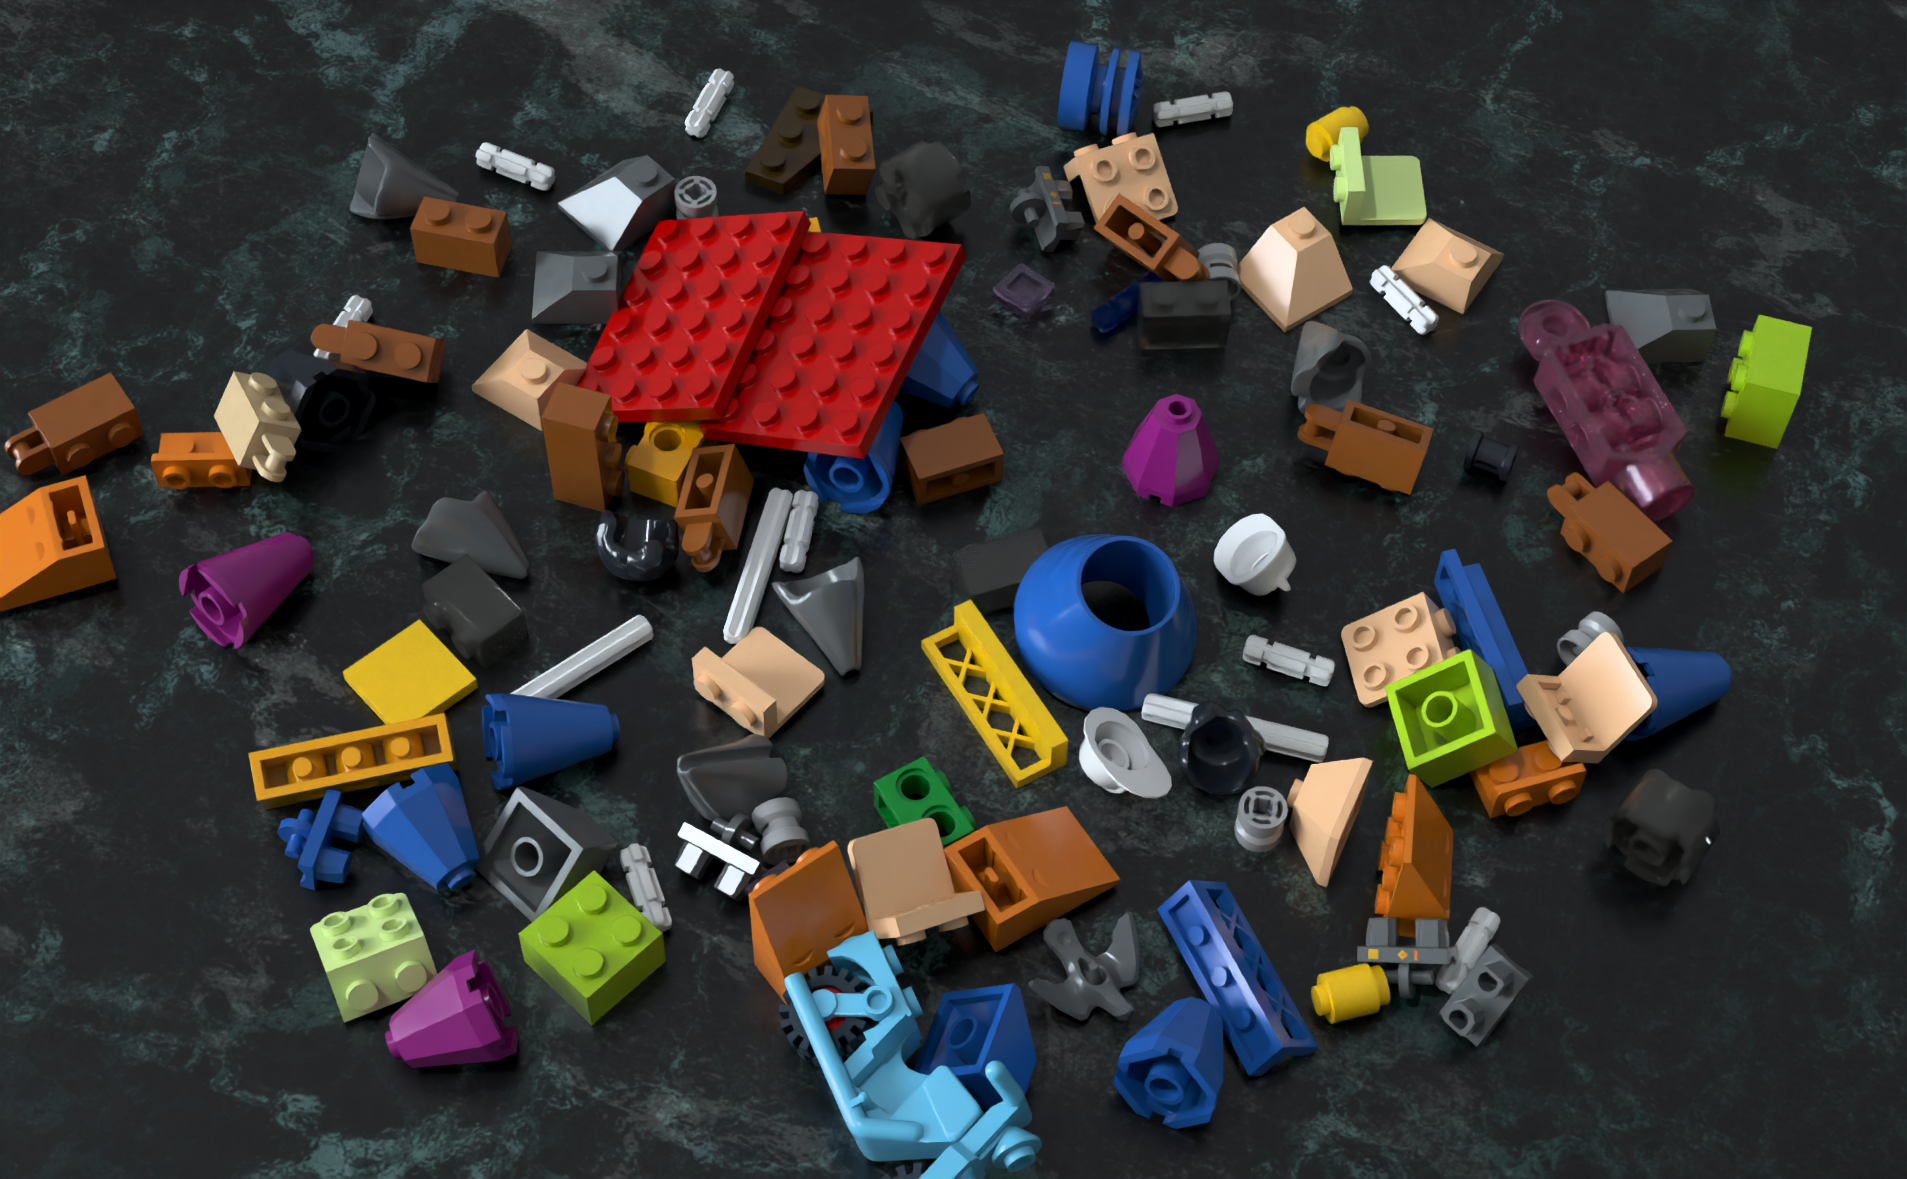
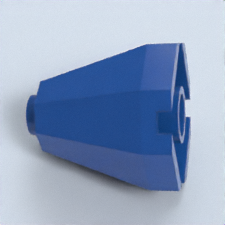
M940 310L899 391L946 408L955 407L958 403L965 406L980 387L975 382L980 371Z
M444 763L424 767L414 772L410 776L415 783L405 789L402 788L399 782L387 788L362 813V818L365 821L363 822V827L376 845L436 890L449 887L451 891H455L475 878L476 873L474 869L480 864L458 777L449 764Z
M1194 997L1176 1000L1126 1042L1119 1056L1118 1069L1114 1076L1113 1085L1136 1114L1150 1119L1152 1112H1156L1165 1116L1162 1124L1174 1129L1210 1122L1224 1081L1223 1019L1212 1004Z

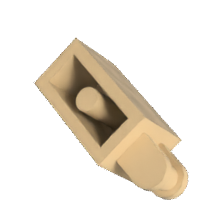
M233 371L214 418L239 467L258 470L259 474L264 478L274 482H282L287 474L284 467L287 461L294 459L296 454L294 444L300 434L301 427L291 412L290 407L284 402L275 379L258 372L250 375Z

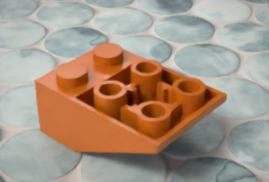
M86 475L38 488L0 514V612L117 579L99 510Z
M1413 774L1408 775L1404 793L1395 792L1392 817L1387 819L1385 841H1381L1378 870L1383 871L1382 884H1378L1375 914H1383V917L1399 918V936L1416 938V919L1444 918L1448 923L1454 831L1418 776Z
M1067 806L986 825L944 848L955 893L981 891L985 910L970 916L995 952L1116 886L1121 881Z
M834 840L820 849L814 847L807 850L797 859L795 865L779 875L771 874L766 876L749 893L754 964L786 1005L787 1003L782 995L786 990L784 979L787 976L800 972L805 977V980L808 981L811 978L807 970L815 967L819 975H824V966H833L827 951L839 946L844 940L852 936L863 935L869 932L864 913L839 846Z

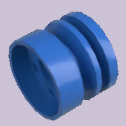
M1071 40L1060 90L1057 127L1084 132L1088 126L1091 114L1099 115L1101 135L1107 136L1111 117L1118 118L1117 137L1129 134L1130 128L1138 116L1144 82L1141 65L1142 52L1131 50L1127 68L1120 67L1121 48L1114 47L1108 64L1103 65L1100 64L1098 44Z

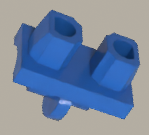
M327 788L313 825L312 821L315 814L308 809H302L298 819L286 818L280 823L277 833L282 840L288 843L284 852L285 855L291 858H298L301 849L304 848L298 862V869L304 873L300 881L301 887L315 890L319 880L345 883L352 861L351 852L332 848L335 837L358 843L365 829L363 827V822L365 821L362 818L364 811L343 804L341 791Z

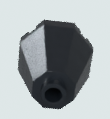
M286 350L272 359L266 375L276 380L284 402L290 407L291 412L301 427L296 443L302 449L333 453L342 447L336 441L347 434L353 440L363 433L376 403V398L373 391L367 386V383H370L367 374L358 366L303 352Z

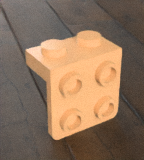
M1135 132L1113 139V145L1099 149L1097 144L1080 148L1073 152L1075 158L1063 166L1069 182L1077 179L1082 180L1096 224L1119 193L1157 220L1171 217L1178 211V205L1154 133L1138 138Z
M1421 592L1348 624L1342 629L1341 637L1358 699L1365 707L1371 708L1388 701L1384 686L1461 653L1458 647H1454L1451 635L1456 634V627L1446 608L1439 609L1424 592Z
M763 627L753 628L745 638H742L722 658L706 647L701 649L692 658L695 689L705 699L713 702L733 717L739 725L754 734L762 735L768 739L825 683L823 671Z
M1611 632L1601 633L1558 676L1527 674L1516 685L1517 690L1525 701L1526 711L1538 722L1548 739L1547 743L1550 750L1555 756L1560 758L1561 762L1599 763L1655 710L1658 703L1656 695L1615 633Z
M932 818L919 819L851 840L848 844V854L868 930H873L877 939L896 938L898 946L910 944L927 938L925 929L937 925L940 932L960 928L969 924L968 915L985 910L980 890L955 893L938 826Z

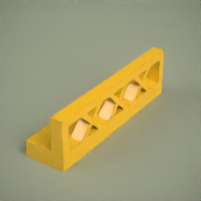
M971 599L955 606L954 625L921 640V648L1014 786L1018 789L1066 765L1068 738ZM959 640L967 653L964 662L944 658L938 649ZM971 660H973L976 665L970 664ZM966 676L987 680L991 686L988 697L968 693L964 688ZM995 694L998 696L1000 700L994 699ZM978 707L984 708L983 713H981ZM990 710L1011 715L1015 721L1012 733L993 729L987 722ZM1019 730L1022 731V733L1024 734V736L1018 734V733H1019ZM1002 743L1008 744L1007 749L1004 747ZM1019 746L1035 750L1041 761L1020 770L1012 758L1014 747Z

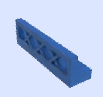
M1455 549L1442 551L1433 583L1444 608L1449 611L1454 621L1456 636L1463 652L1471 649L1493 668L1512 732L1539 726L1538 722L1526 711L1525 701L1516 688V685L1528 674V671L1480 563L1463 566Z
M1189 880L1157 909L1208 1003L1212 1004L1223 1019V1030L1249 1076H1262L1284 1056H1309L1319 1048L1226 882ZM1212 899H1215L1219 908L1215 906ZM1284 1026L1289 1030L1293 1038L1289 1037Z

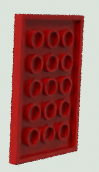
M805 211L658 221L619 299L618 311L612 313L586 365L587 370L582 374L576 386L611 395L613 415L618 417V423L721 420L809 230L811 222Z
M808 231L722 419L703 420L699 427L705 439L864 459L966 258L962 245Z

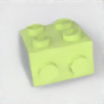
M1341 127L1338 145H1331L1330 168L1331 170H1336L1334 201L1340 203L1342 225L1423 224L1426 220L1427 212L1419 159L1414 156H1361L1358 127Z
M404 893L379 895L373 898L367 905L348 912L331 913L310 928L344 1022L412 997L438 975L423 931Z

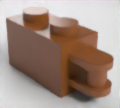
M1120 193L1094 226V229L1113 246L1173 288L1179 280L1194 290L1205 287L1209 282L1210 272L1197 259L1199 252L1181 235Z
M348 320L347 327L320 324L314 328L311 335L312 343L317 349L341 354L340 362L355 365L366 370L423 382L438 383L446 339L354 320Z
M110 372L28 412L33 427L12 436L5 443L4 449L9 457L16 458L15 467L22 475L33 474L52 464L56 465L61 475H65L77 468L88 465L91 461L117 448L130 444L133 440L143 436L144 432L135 407Z
M1349 399L1343 412L1319 404H1310L1306 407L1304 416L1307 421L1306 424L1299 427L1298 438L1306 444L1329 451L1325 462L1326 466L1334 468L1347 476H1357L1372 481L1390 491L1411 494L1427 452L1433 428Z
M735 444L693 448L674 518L684 534L682 548L687 555L692 556V565L698 572H708L714 569L719 563L723 550L737 549L754 478Z
M1574 472L1566 477L1565 484L1562 486L1556 484L1548 489L1547 496L1550 503L1565 517L1560 533L1565 537L1568 545L1585 556L1596 567L1600 576L1606 581L1612 582L1623 594L1663 567L1673 541L1612 483L1607 481L1595 489L1583 476Z

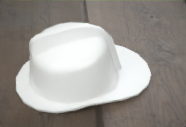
M1252 514L1239 520L1221 537L1215 549L1213 561L1216 568L1231 584L1238 585L1247 592L1257 596L1266 595L1278 587L1286 592L1291 590L1287 578L1295 567L1296 557L1286 540L1285 532L1270 517L1264 514Z
M1099 707L1091 710L1084 719L1083 731L1085 738L1079 750V761L1086 775L1095 784L1111 793L1120 794L1129 791L1144 798L1154 799L1167 795L1172 787L1171 776L1164 763L1149 745L1138 725L1126 714L1114 708Z

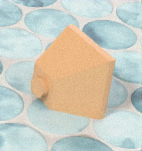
M1305 207L1270 225L1238 264L1236 270L1240 277L1241 288L1284 332L1351 296L1353 292L1352 285L1331 233Z
M1428 218L1391 269L1399 276L1396 279L1397 281L1402 279L1412 290L1464 314L1503 260L1504 254Z
M526 329L472 385V391L543 431L541 417L557 383L562 382L576 386L582 374L587 370V363Z
M1363 757L1311 764L1305 780L1295 779L1286 801L1287 806L1293 808L1289 828L1319 885L1327 887L1360 811L1373 763L1372 760Z

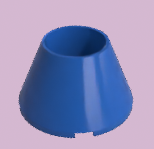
M1090 534L1058 543L1044 552L1030 566L1015 596L1013 605L1014 638L1024 664L1033 677L1047 691L1060 700L1083 710L1091 711L1099 707L1121 710L1122 713L1141 709L1144 699L1148 694L1155 693L1165 696L1175 687L1188 669L1195 652L1198 623L1190 592L1169 557L1160 548L1141 538ZM1093 581H1109L1126 587L1144 605L1149 617L1150 628L1140 631H1123L1105 624L1087 606L1082 594L1081 585Z

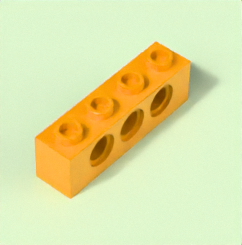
M703 420L646 422L643 438L638 446L633 445L629 449L624 462V469L628 471L630 491L677 508L693 448L715 446L718 442L705 439L699 428Z
M445 713L249 753L256 798L265 809L324 798L327 788L341 791L344 794L411 780L412 777L410 775L424 767L448 763L453 771L459 770L451 726Z

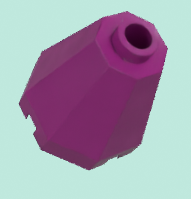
M1178 394L1159 399L1135 430L1124 453L1122 468L1138 496L1149 499L1151 494L1160 497L1161 504L1174 507L1207 495L1213 476L1215 477L1219 468L1220 456L1195 400Z
M476 950L455 958L391 1016L389 1023L391 1030L385 1033V1038L389 1050L396 1060L403 1058L411 1068L498 1061L516 1053L519 1038L516 1027L513 1025L505 1028L503 1021L504 1016L511 1014L508 1000L491 966L485 960L479 962L480 954Z

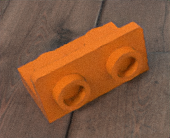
M222 432L161 433L159 453L152 454L151 466L159 488L184 489L187 487L214 486L230 488L233 486L251 485L252 469L238 466Z
M1548 740L1520 747L1518 752L1469 772L1490 818L1504 814L1518 816L1529 811L1533 806L1548 802L1562 804L1573 799L1579 794L1587 774L1584 764L1572 765L1571 762H1561L1560 758L1552 753L1547 743Z

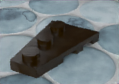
M800 86L796 87L746 168L745 182L784 195L818 167L821 153L817 121L826 97L825 94ZM869 109V112H870V121H871V123H872V122H873V110H870V109Z

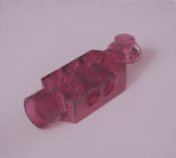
M1542 300L1526 307L1519 317L1518 332L1523 345L1536 360L1540 361L1534 384L1595 487H1599L1609 481L1653 523L1681 510L1690 502L1695 494L1694 486L1676 458L1687 429L1624 327L1603 323L1590 329L1585 316L1577 308L1563 301Z

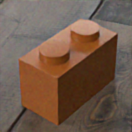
M826 95L817 121L824 194L866 195L876 170L868 96Z
M425 196L410 228L417 262L492 277H500L512 247L507 212Z
M984 413L971 417H960L951 423L928 430H917L908 436L900 438L899 465L918 506L1003 480L1004 453Z

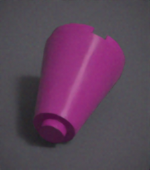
M285 532L190 565L180 574V591L183 597L190 593L196 606L189 610L199 627L213 641L224 647L232 642L234 643L233 649L239 648L250 640L312 571L313 549L302 536Z

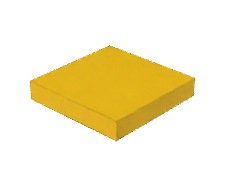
M420 619L343 671L345 681L386 725L441 714L478 688L477 679Z

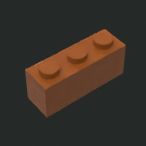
M558 382L541 417L554 499L604 512L607 510L612 496L618 497L620 495L625 480V472L620 470L619 464L622 446L616 440L618 417L613 415L611 395Z

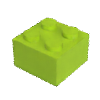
M1758 315L1752 332L1744 330L1737 355L1742 357V359L1733 358L1727 383L1732 384L1731 390L1733 392L1727 391L1721 410V417L1728 418L1725 431L1726 437L1778 449L1800 396L1812 327Z
M1471 649L1384 686L1408 770L1417 775L1419 779L1431 788L1518 752L1493 668Z
M595 870L518 934L524 962L591 1026L666 961L663 933Z

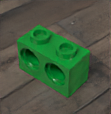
M924 756L874 781V807L888 828L923 818H932L937 823L939 831H945L950 834L946 837H940L943 849L977 831V825L971 812L966 806L959 808L951 796L952 789L945 774L940 769L934 771ZM912 794H919L924 796L925 798L920 800H911L908 799L907 796Z

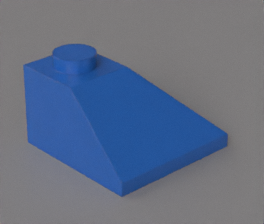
M1012 983L944 993L913 1071L930 1075L937 1067L947 1066L980 1107L991 1108L1004 1101L985 1074L987 1064L997 1060L1005 1065L1025 1095L1037 1058L1021 989Z

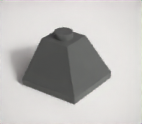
M648 155L625 159L558 202V208L606 251H622L655 229L658 221L668 220L676 214L675 178Z
M537 251L532 323L607 324L612 313L618 311L619 299L622 291L623 251Z
M1693 289L1606 290L1605 300L1618 363L1705 362L1716 332L1708 294Z
M521 786L515 789L478 853L480 864L475 869L533 922L592 871L595 870L600 874L618 842L585 812Z

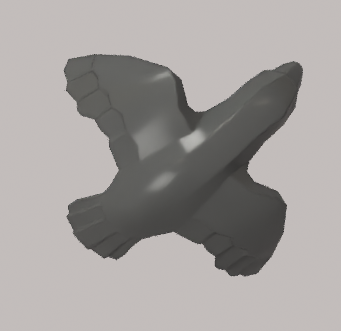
M1127 911L1118 919L1113 930L1112 944L1106 952L1097 957L1087 952L1080 944L1070 920L1061 918L1050 921L1043 931V939L1061 960L1068 978L1063 983L1058 984L1036 978L1029 982V987L1044 1000L1080 1021H1085L1091 1011L1097 1006L1107 1010L1119 1021L1130 1019L1134 1015V1004L1123 996L1120 989L1125 986L1134 985L1139 979L1140 953L1132 912Z

